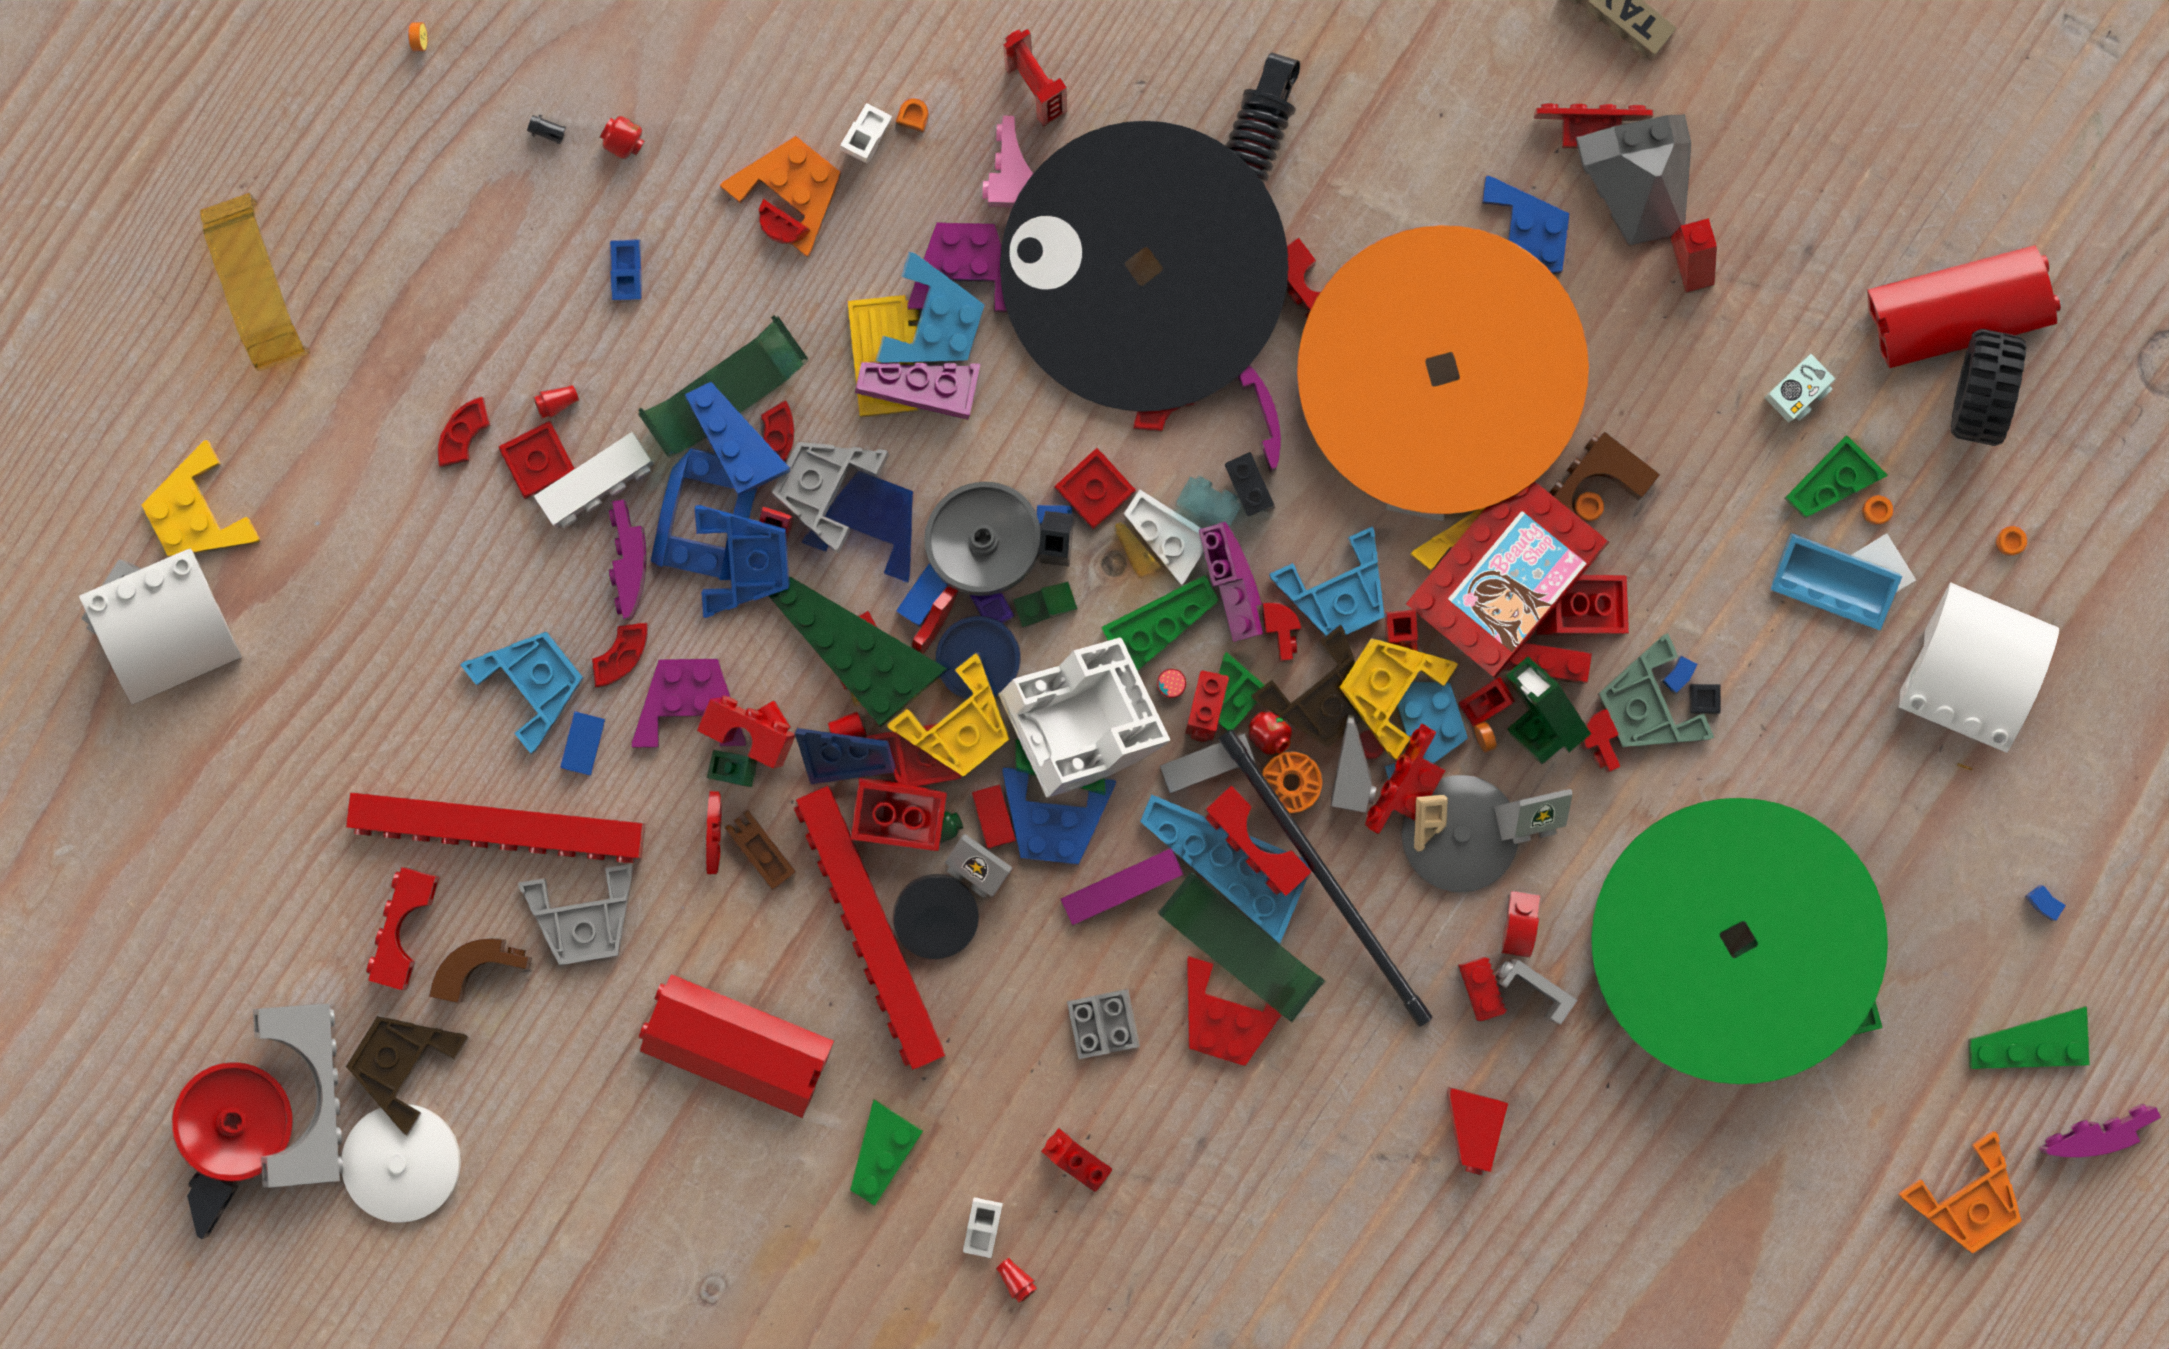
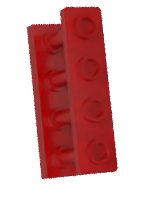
M1019 29L1005 38L1006 43L1003 44L1005 70L1008 74L1016 69L1019 71L1036 97L1037 119L1044 127L1067 112V87L1061 78L1056 81L1048 79L1032 54L1030 31L1026 29L1021 32Z

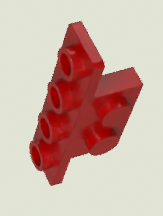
M1546 103L1541 104V108H1536L1534 112V119L1562 120V148L1578 149L1577 137L1622 125V121H1642L1653 117V110L1646 109L1644 105H1630L1628 109H1617L1616 105L1604 104L1600 105L1599 109H1591L1586 104H1572L1570 108H1558V104Z
M1423 723L1412 733L1408 748L1398 758L1395 764V771L1391 778L1383 784L1378 801L1367 813L1365 826L1377 834L1381 832L1393 809L1415 821L1416 797L1432 796L1446 771L1423 758L1436 735L1433 729Z

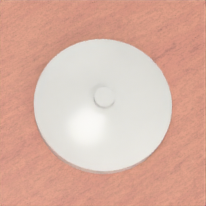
M408 1104L422 1113L408 1136L402 1133L382 1108H379L363 1117L354 1126L346 1139L342 1151V1176L344 1184L355 1203L373 1217L388 1222H411L421 1219L440 1208L450 1197L457 1184L461 1167L460 1150L457 1140L449 1126L438 1115L421 1106Z

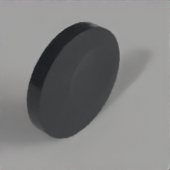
M930 874L913 880L900 892L893 909V924L901 943L912 953L927 959H943L957 954L970 943L978 927L979 913L974 896L961 881L948 875Z

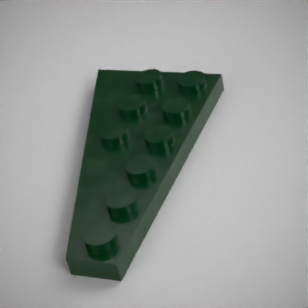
M789 577L790 586L788 589L769 595V598L880 727L885 725L948 671L944 666L792 577Z

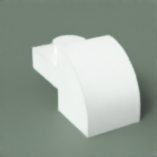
M866 103L857 121L853 122L841 143L840 150L867 164L876 153L878 144L892 121V116Z
M973 1198L963 1248L964 1253L992 1258L1003 1203Z

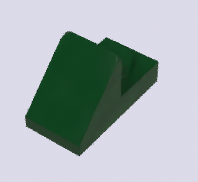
M1068 581L1040 588V591L1013 599L1023 628L1078 609Z
M713 750L707 778L752 787L756 774L757 760L744 755Z

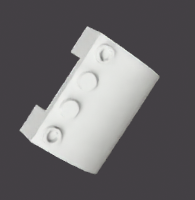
M191 548L79 596L104 652L132 705L242 657Z
M1950 582L1925 629L1924 646L1900 689L1898 707L2007 753L2025 722L2041 688L2055 649L2059 628Z
M1122 638L1074 650L1059 666L1015 678L998 694L1047 798L1110 776L1147 757L1170 741Z

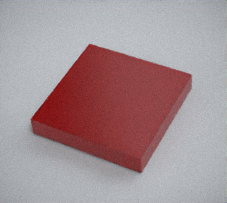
M551 421L498 446L524 499L541 492L575 469Z
M1098 448L1092 451L1054 486L1093 530L1136 492V489Z

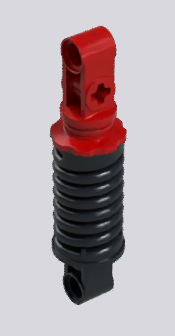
M1273 52L1268 55L1257 89L1244 90L1241 102L1242 110L1237 112V120L1233 123V131L1229 134L1230 141L1225 145L1250 166L1263 184L1269 179L1267 172L1273 168V164L1270 161H1274L1277 158V154L1274 151H1278L1281 147L1278 141L1284 139L1285 135L1281 130L1288 128V119L1296 111V108L1287 101L1300 72L1299 60Z

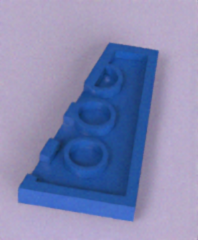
M712 382L685 394L690 408L738 497L790 472V467Z

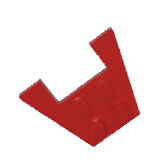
M1188 956L1189 1049L1246 1066L1297 995L1298 990L1272 982L1264 1010L1253 1009L1206 994V987L1214 964Z

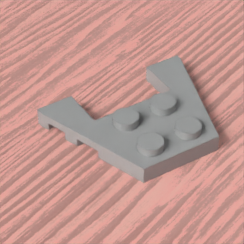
M797 442L787 462L790 472L779 477L772 494L825 544L839 554L850 533V528L826 518L825 515L850 467L878 478L889 457V453L883 449L872 451L863 450L860 447L849 449L838 448L834 445Z
M633 864L605 868L610 898L582 904L550 908L546 878L518 883L559 965L619 956Z

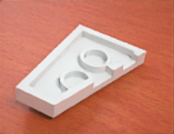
M1139 489L1124 515L1182 586L1204 552L1199 534V529L1201 528Z

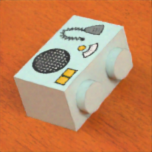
M1810 354L1764 398L1788 423L1795 417L1800 421L1812 410L1809 404L1815 398L1821 401L1831 392L1832 387L1830 384L1835 378Z

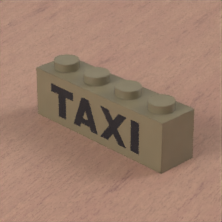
M1569 0L1575 5L1581 4L1587 9L1586 13L1591 19L1598 23L1602 21L1610 28L1609 32L1620 41L1626 40L1633 46L1631 48L1632 51L1643 59L1647 57L1649 60H1652L1677 29V27L1643 0Z

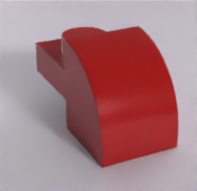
M1263 603L1262 613L1265 634L1277 633L1280 662L1292 661L1293 654L1297 653L1296 636L1290 637V632L1301 630L1300 621L1296 614L1283 604Z
M1416 610L1385 612V636L1387 643L1418 651Z
M1606 708L1593 714L1586 721L1585 725L1591 732V735L1581 742L1583 751L1595 747L1596 752L1593 753L1598 767L1600 769L1604 768L1606 772H1610L1621 766L1609 742V739L1619 734Z
M1511 891L1501 953L1531 957L1538 930L1540 895Z

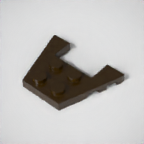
M1338 625L1319 641L1337 663V666L1290 703L1273 680L1268 681L1251 695L1253 700L1326 747H1329L1344 735L1348 715L1354 716L1356 725L1363 720L1340 689L1341 684L1355 664L1352 650L1349 647L1344 628L1341 625Z
M377 1016L346 1065V1068L402 1133L408 1136L422 1113L396 1098L402 1086L428 1045L455 1060L469 1037L462 1033L444 1031L443 1029L430 1028Z

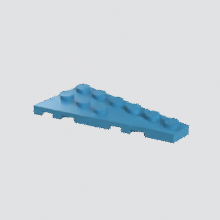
M1151 794L1140 822L1280 944L1308 876L1287 896H1284L1281 892L1276 896L1265 884L1268 878L1264 873L1260 871L1256 874L1245 862L1249 857L1241 849L1236 852L1226 842L1225 839L1228 835L1221 827L1216 831L1204 816ZM1249 836L1254 845L1264 852L1270 854L1287 852ZM1299 857V859L1309 868L1305 860L1302 857Z

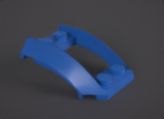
M691 448L672 467L658 521L651 562L660 567L669 566L717 577L719 580H731L728 538L726 547H720L671 535L685 478L733 488L715 453ZM757 488L737 497L734 515L750 518Z

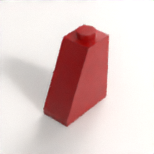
M1709 218L1681 225L1670 239L1685 292L1688 293L1714 286L1717 244Z
M1448 1087L1447 1095L1459 1163L1466 1166L1465 1171L1473 1174L1482 1175L1483 1170L1491 1172L1508 1103Z

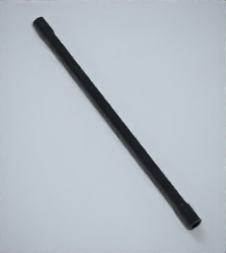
M1230 729L1221 735L1218 740L1232 760L1238 764L1399 995L1404 1003V1007L1418 1027L1429 1022L1433 1016L1420 997L1414 993L1260 772L1233 729Z

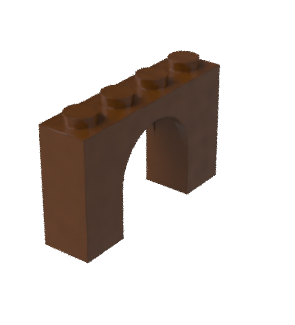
M1604 432L1600 437L1595 434L1584 447L1588 451L1582 460L1578 457L1575 458L1566 470L1570 474L1564 483L1558 480L1549 493L1574 513L1572 507L1573 493L1577 485L1587 478H1608L1634 498L1640 500L1660 474Z

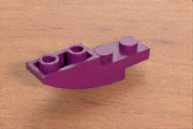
M622 499L612 501L613 509L609 510L612 527L617 526L619 538H615L616 551L618 555H623V559L612 561L613 568L609 569V576L612 586H617L619 597L614 598L617 614H622L625 620H631L638 608L644 588L647 550L644 528L641 525L632 527L627 502Z
M1226 522L1199 529L1212 585H1219L1233 642L1262 635L1263 630L1256 607L1262 605L1259 592L1246 557L1233 532Z
M2140 1104L2128 1111L2129 1116L2121 1120L2119 1117H2115L2102 1124L2103 1129H2101L2099 1123L2088 1122L2087 1119L2079 1121L2071 1126L2072 1131L2064 1135L2056 1133L2044 1140L2046 1144L2040 1146L2039 1149L2041 1153L2078 1158L2112 1153L2141 1142L2136 1130L2162 1117L2156 1107Z

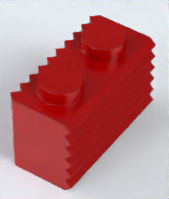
M1480 957L1458 965L1476 1020L1480 1022L1505 1014L1507 1011L1504 1008L1505 1004L1502 1003L1503 998L1500 997L1499 987L1496 986L1498 981L1494 980L1495 975L1492 974L1494 970L1490 969L1492 964L1488 963L1490 959L1487 957Z

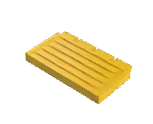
M905 295L848 301L856 384L861 362L881 363L875 360L883 336L909 344L913 342L917 326H909V322L919 321V310H907L909 300H906ZM889 362V363H899L900 365H914L915 363H924V362ZM857 394L860 417L918 411V408Z

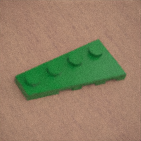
M1204 575L1102 626L1101 629L1108 641L1122 638L1138 671L1219 600L1207 576Z

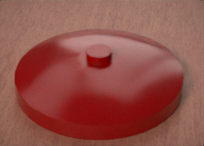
M240 1062L217 1064L201 1071L183 1087L174 1104L171 1128L173 1139L180 1155L195 1171L215 1180L241 1181L262 1173L261 1157L276 1154L286 1149L292 1132L293 1117L289 1099L282 1086L274 1077L256 1066Z

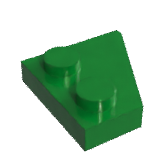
M1226 652L1223 655L1219 674L1228 676L1229 679L1218 723L1229 731L1230 729L1234 730L1257 702L1252 699L1251 695L1264 684Z

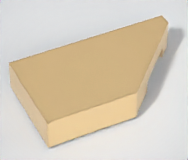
M1445 795L1416 797L1414 848L1417 852L1422 851L1425 848L1424 845L1436 833L1439 834L1446 827L1448 798Z

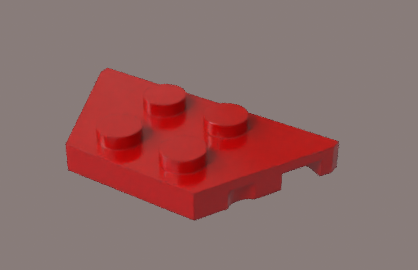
M938 723L925 725L923 727L926 731H929ZM894 731L867 736L869 739L888 741L896 766L892 774L899 783L919 787L962 779V775Z

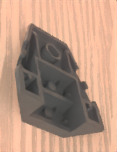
M1685 114L1665 115L1618 125L1576 138L1582 167L1586 174L1590 175L1598 188L1596 190L1600 198L1605 200L1612 212L1610 215L1629 246L1671 237L1681 225H1685L1691 156V138Z

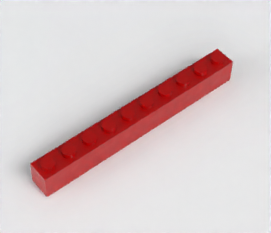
M825 786L796 799L798 806L794 807L796 816L800 824L805 822L810 833L805 834L811 850H818L821 860L817 861L823 877L829 876L833 887L828 889L834 903H841L844 914L840 915L846 931L851 929L853 931L856 941H853L852 945L858 958L864 957L868 967L863 969L870 985L876 984L879 995L875 996L881 1012L887 1010L891 1022H888L887 1026L893 1039L899 1037L903 1047L899 1050L904 1065H911L912 1070L946 1056L856 845L851 840V834L830 786Z
M350 792L346 828H354V834L372 836V830L384 831L383 837L401 839V833L413 834L412 840L430 842V836L442 837L441 843L459 845L460 839L470 840L471 847L488 848L489 843H499L500 850L517 851L518 846L529 847V853L546 854L547 849L558 850V856L575 857L576 852L587 853V859L605 860V855L617 856L616 862L634 864V858H642L646 824Z

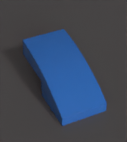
M640 239L611 240L612 270L610 273L612 300L642 299Z

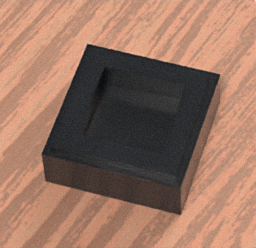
M1690 684V714H1721V684Z

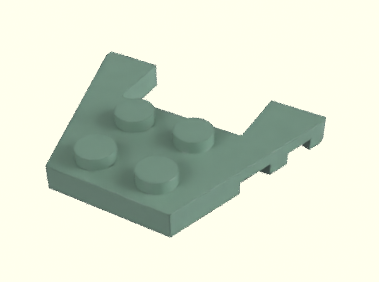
M1668 633L1662 635L1598 693L1604 709L1607 708L1619 735L1616 737L1621 747L1700 741L1715 738L1704 713L1678 725H1675L1651 671V669L1679 657Z

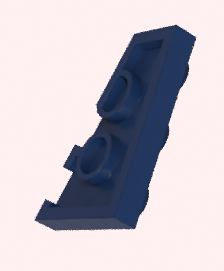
M797 728L795 731V737L810 784L893 773L896 766L888 741Z

